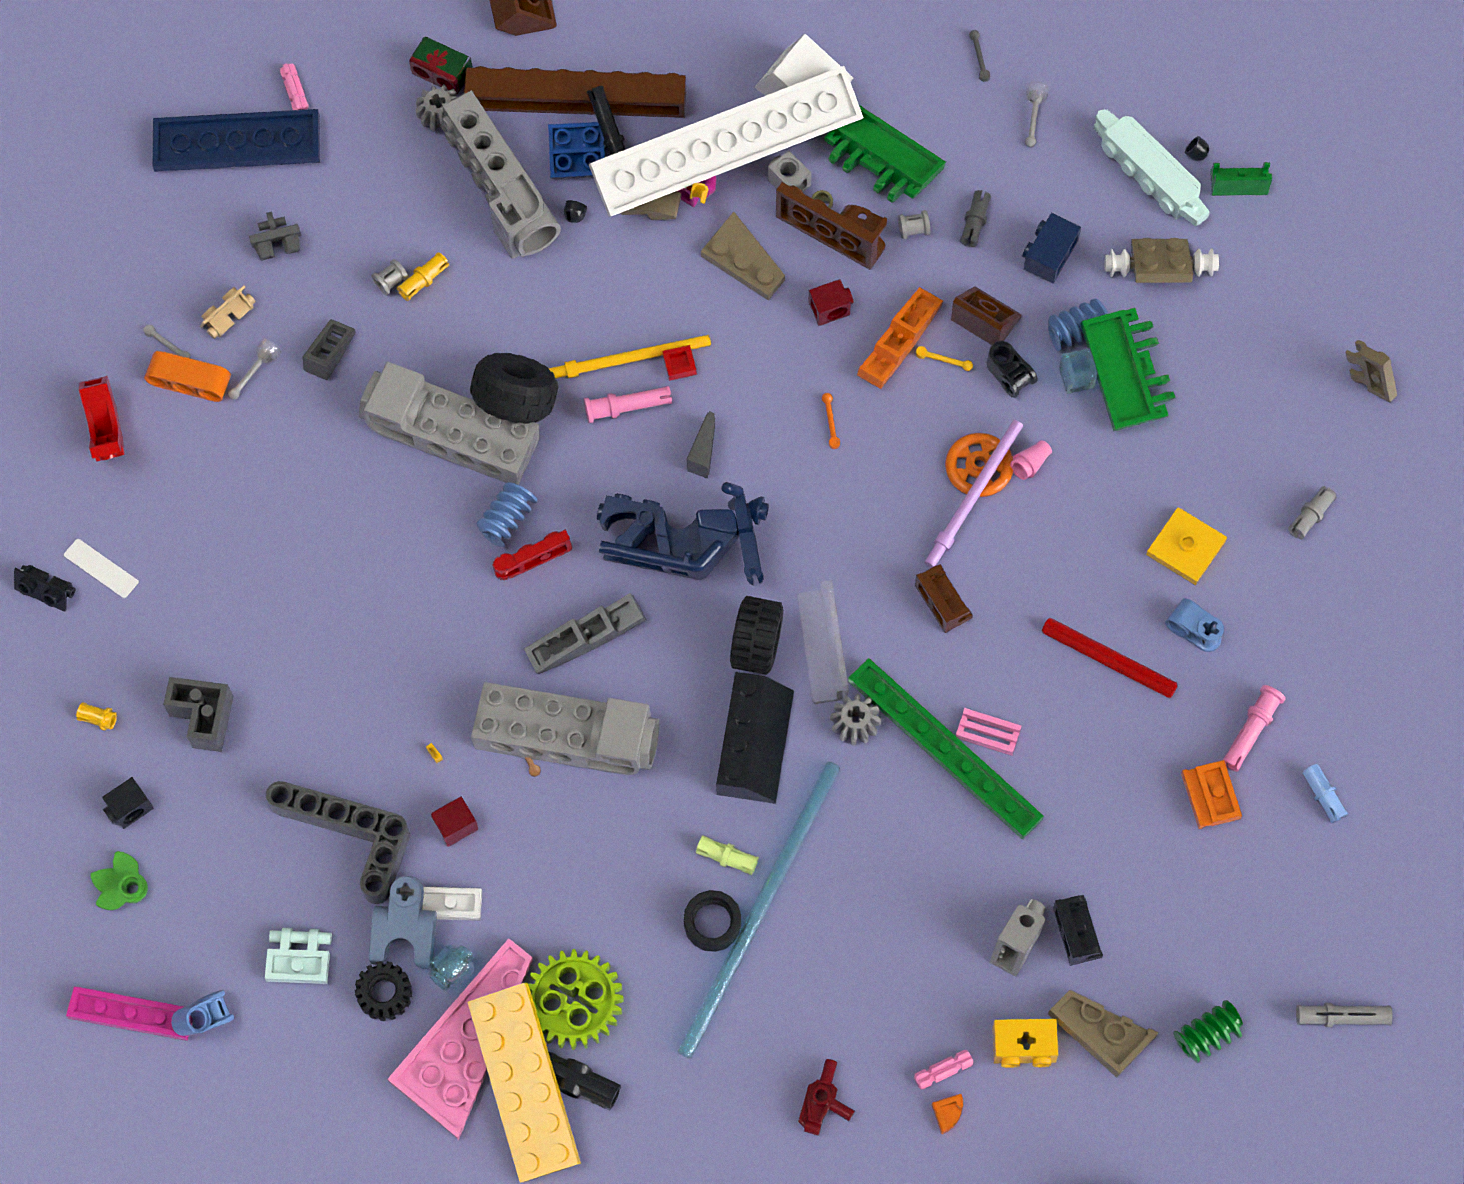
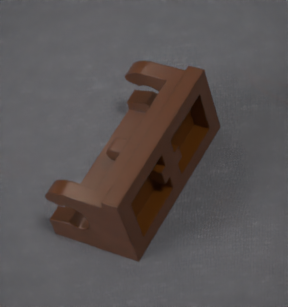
M941 564L916 575L915 587L944 633L973 618L970 609L966 607Z

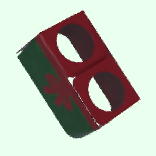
M428 37L422 38L409 59L413 75L439 87H442L444 84L448 91L454 89L457 95L465 84L466 68H473L471 57L465 64L469 56Z

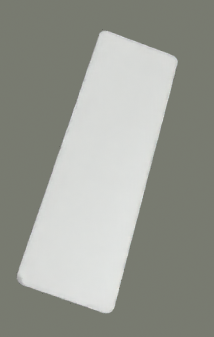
M76 539L64 553V557L123 598H126L139 583L136 578L80 539Z

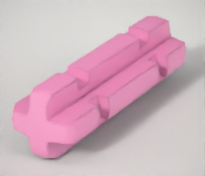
M293 63L284 64L280 68L282 79L285 80L284 85L289 99L292 101L293 110L308 109L309 105L295 65Z
M962 1050L956 1053L954 1058L950 1056L929 1066L927 1071L923 1069L915 1073V1082L920 1089H925L931 1086L934 1081L938 1083L958 1073L959 1069L963 1071L971 1067L973 1059L968 1050Z

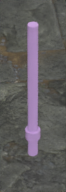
M1013 420L944 532H939L934 540L935 546L924 562L927 566L931 568L936 566L945 550L949 551L955 541L953 537L1021 431L1023 424L1019 421Z

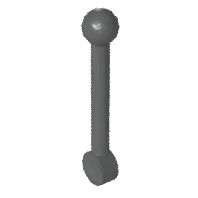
M972 30L969 33V37L973 40L981 70L979 79L986 82L990 79V72L985 68L978 40L980 33L977 30Z

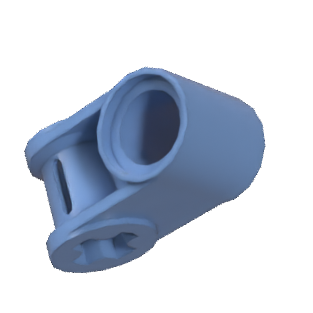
M1183 598L1165 622L1166 626L1174 634L1183 637L1205 652L1214 651L1221 644V637L1224 633L1222 621L1203 610L1190 599Z
M225 991L213 992L190 1005L178 1009L173 1014L171 1020L175 1033L180 1036L203 1033L234 1020V1015L229 1013L223 997ZM190 1015L193 1018V1026L189 1022Z

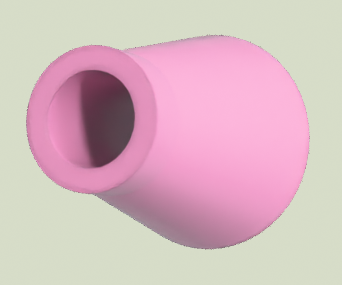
M1040 440L1037 444L1014 455L1013 461L1010 463L1013 473L1022 480L1033 478L1046 458L1052 453V449L1047 442Z

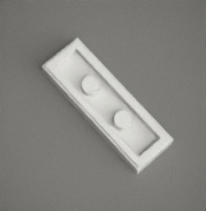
M406 886L400 889V893L405 894L406 900H408V896L414 895V889ZM424 887L423 910L436 911L437 919L481 921L482 888Z

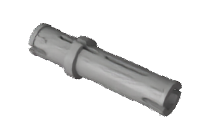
M1324 1003V1006L1297 1005L1296 1022L1297 1025L1324 1024L1325 1027H1333L1334 1024L1391 1025L1392 1008L1390 1005L1333 1006L1332 1003ZM1316 1014H1323L1328 1016H1317ZM1349 1015H1372V1016H1349Z

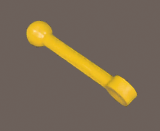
M923 346L916 349V356L920 359L929 357L960 366L965 371H970L973 368V363L970 360L960 361L928 352Z

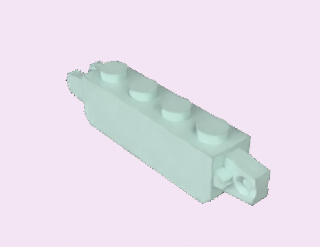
M1108 109L1098 111L1094 130L1102 138L1101 146L1104 153L1108 157L1114 158L1121 165L1124 173L1130 177L1132 176L1147 195H1152L1159 202L1161 209L1165 213L1171 214L1176 220L1182 216L1194 226H1198L1209 216V210L1199 199L1201 183L1133 117L1124 116L1119 120Z

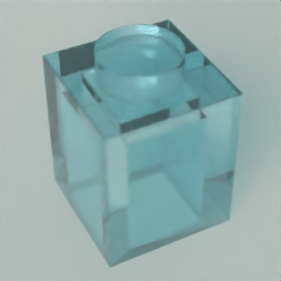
M1090 348L1062 354L1059 371L1066 393L1070 394L1094 388L1098 373Z

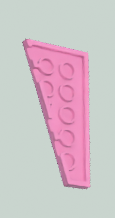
M510 939L503 944L387 1079L389 1083L458 1140L487 1073L467 1002L524 983L533 961L532 956Z

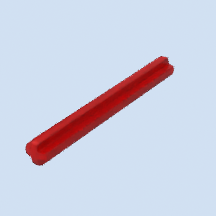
M1048 618L1043 625V634L1168 698L1174 695L1178 686L1177 682L1052 618Z

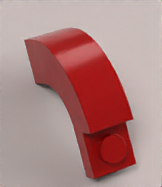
M108 376L79 382L78 390L90 433L89 450L92 459L95 458L96 462L125 455L119 417Z

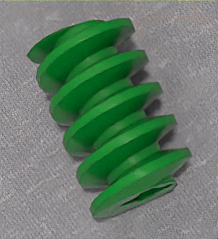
M1224 1000L1222 1008L1214 1006L1212 1014L1209 1012L1203 1013L1201 1020L1195 1018L1191 1021V1026L1185 1024L1181 1027V1033L1174 1031L1173 1034L1186 1056L1199 1063L1201 1060L1198 1052L1201 1051L1209 1057L1211 1056L1210 1045L1219 1051L1221 1050L1220 1039H1223L1228 1045L1232 1043L1230 1033H1233L1237 1038H1241L1240 1027L1243 1025V1022L1233 1004L1228 1000Z

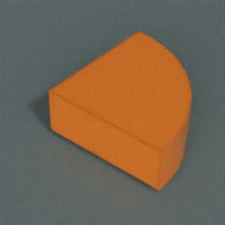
M962 1094L932 1102L931 1106L941 1134L951 1130L959 1121L963 1108Z

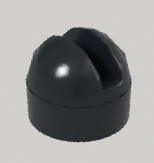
M1197 136L1188 144L1185 154L1195 161L1204 160L1209 152V145L1204 139Z
M567 200L564 207V216L568 222L579 223L586 215L587 206L577 201Z

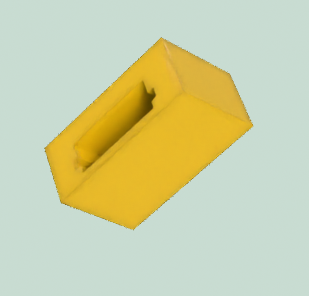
M432 743L426 746V750L436 764L443 760Z

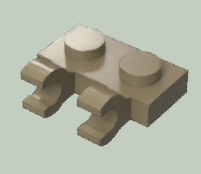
M1357 340L1355 346L1359 352L1353 353L1350 350L1345 352L1348 362L1360 365L1362 371H1356L1351 368L1349 370L1351 379L1367 385L1369 392L1391 402L1397 396V390L1390 358L1381 351L1377 352L1367 347L1365 342Z

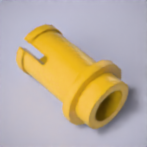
M82 702L77 709L76 719L97 725L101 730L105 731L107 729L111 730L114 727L117 713L113 712L112 708L109 707L102 709Z

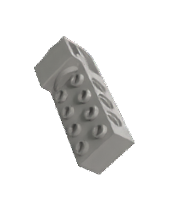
M472 90L443 105L444 117L442 122L447 130L444 132L445 137L451 147L456 146L459 150L458 156L465 168L469 166L473 173L471 175L476 186L479 189L483 187L486 191L485 197L490 207L494 233L512 259L520 255L524 257L548 247L560 234L561 227Z
M386 362L382 373L374 371L360 400L359 417L364 419L367 426L376 433L506 483L511 482L519 485L540 439L539 424L534 422L529 424L514 423L496 418L479 408L473 399L427 383L424 380V375L390 362Z
M484 682L471 740L477 750L617 774L634 775L639 772V768L646 770L652 768L658 744L659 719L651 717L649 705L614 698H608L607 702H600Z

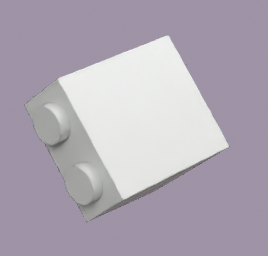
M803 34L784 50L755 88L764 95H769L841 66L812 39ZM847 72L849 80L851 82L853 77Z

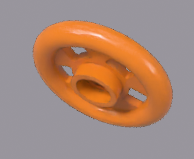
M972 433L958 439L950 447L945 460L946 473L953 486L962 493L967 494L973 485L966 482L968 475L977 478L984 466H976L975 462L981 460L986 465L991 457L989 453L996 449L1001 440L986 433ZM981 445L982 451L970 453L969 446ZM1010 449L996 469L1000 476L994 482L989 480L979 497H987L1000 492L1011 480L1013 469L1010 463L1013 461V456ZM958 458H966L965 469L957 468Z

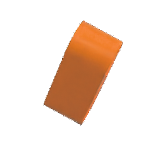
M155 351L148 365L144 380L158 388L220 402L223 399L231 373L218 365L167 352Z

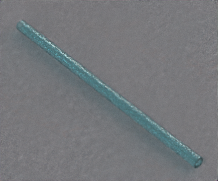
M829 761L826 763L678 1050V1053L691 1059L840 770L837 764Z

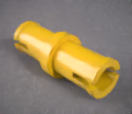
M437 252L422 267H416L413 270L414 274L397 286L401 297L409 301L424 286L429 287L433 283V279L445 268L449 267L446 257Z

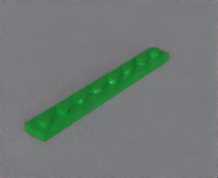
M870 658L848 677V682L865 698L870 697L871 703L874 706H878L879 710L1022 840L1043 820L1044 815Z

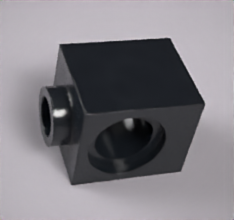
M133 777L102 797L107 805L103 811L112 824L118 821L123 829L154 809Z

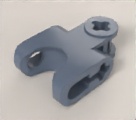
M405 876L396 879L390 888L389 907H374L369 947V960L371 964L377 965L376 962L379 961L384 963L388 957L391 943L397 938H403L412 943L414 947V962L417 967L429 969L432 965L437 912L423 910L424 886L418 878ZM407 883H409L410 889H414V895L408 896V900H406L405 894L400 893V889L406 887Z

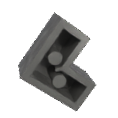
M169 677L163 703L169 716L190 719L186 737L192 748L222 752L234 697L228 684Z

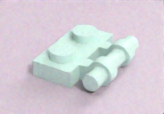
M282 928V931L270 930L269 942L280 943V949H267L266 982L327 984L330 953L329 951H318V947L320 944L331 945V932H320V929H310L309 932L293 931L292 928ZM292 943L308 944L307 950H291Z

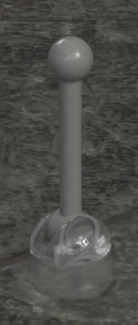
M1030 82L1027 84L1026 96L1028 101L1033 103L1029 136L1025 139V144L1028 147H1033L1036 144L1034 133L1038 105L1045 102L1048 96L1049 86L1042 82Z
M264 338L258 345L256 351L259 359L239 384L229 390L228 394L231 399H237L240 396V390L262 363L274 362L280 356L282 351L271 341Z

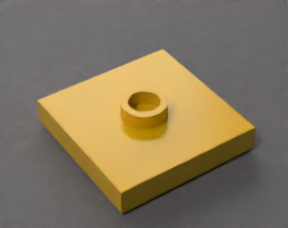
M1177 507L1147 550L1146 555L1196 585L1226 542L1227 536Z

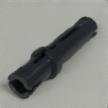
M598 86L592 88V91L588 90L586 93L589 96L605 140L603 141L604 148H608L610 156L626 150L623 143L625 138L623 135H620L604 87Z

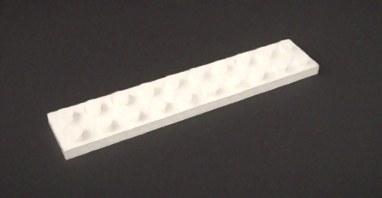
M841 66L589 164L607 214L611 217L864 117L845 66Z

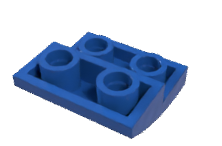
M598 122L549 124L550 178L593 176L589 164L605 158L604 137Z

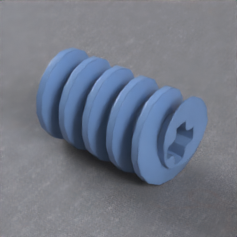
M1094 298L1090 300L1089 304L1084 302L1080 304L1079 308L1074 306L1070 308L1069 312L1064 310L1059 313V316L1055 314L1049 316L1048 331L1057 351L1061 350V341H1064L1068 347L1072 346L1071 337H1074L1078 343L1082 342L1081 333L1083 331L1080 323L1083 320L1108 314L1107 309L1100 300Z
M511 482L503 486V491L496 495L497 500L492 501L490 509L483 513L484 518L477 521V527L484 537L499 547H505L504 542L500 539L501 537L511 539L512 537L507 530L508 528L513 530L519 528L513 520L524 521L525 517L520 511L530 512L532 510L527 501L537 503L538 501L536 496L529 490Z

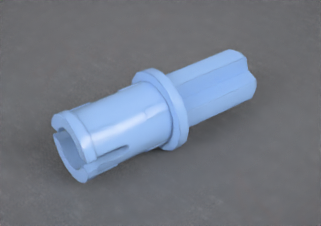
M1314 764L1303 771V775L1316 795L1315 801L1319 800L1330 822L1334 823L1340 820L1341 817L1348 815V812L1334 792L1336 787H1331L1320 766Z

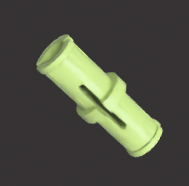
M702 835L696 850V854L720 862V866L725 868L730 866L749 875L754 873L759 860L757 856L734 848L735 845L728 843L726 845Z

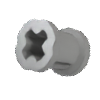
M926 210L916 215H898L899 231L902 239H907L909 235L921 233L930 235V222Z
M395 259L391 260V265L380 273H373L371 275L376 286L386 296L390 293L391 288L409 278L403 266Z

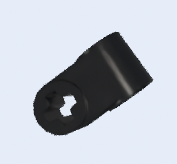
M998 341L990 347L986 362L987 368L1000 382L1009 396L1015 398L1025 386L1038 381L1033 368L1022 359L1011 344L1005 341ZM1001 355L1007 360L1001 362L996 360L994 356Z

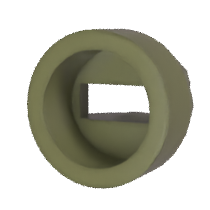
M819 190L812 195V199H819L824 203H829L827 207L832 209L833 198L829 192Z

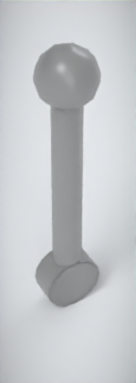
M146 325L144 327V333L147 337L153 336L177 355L190 358L189 352L181 351L159 335L153 325Z

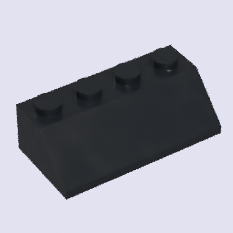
M735 672L716 782L717 795L776 804L794 690L766 676Z

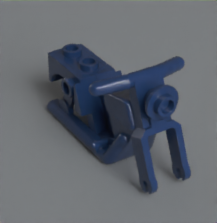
M725 482L721 486L722 491L733 496L728 502L729 509L698 510L695 520L690 525L682 529H675L668 524L665 510L656 501L644 499L643 503L631 501L632 497L617 493L614 497L606 495L605 502L600 503L597 511V520H600L599 523L604 531H608L612 524L620 520L632 519L635 521L623 534L616 538L615 544L601 541L599 553L604 554L603 559L607 561L702 580L711 573L732 545L740 538L744 573L750 585H753L754 579L752 577L756 575L761 584L764 580V575L761 569L753 521L756 525H759L761 520L766 521L769 503H764L765 497L763 496L747 503L741 486ZM656 534L659 553L638 549V546L648 535Z

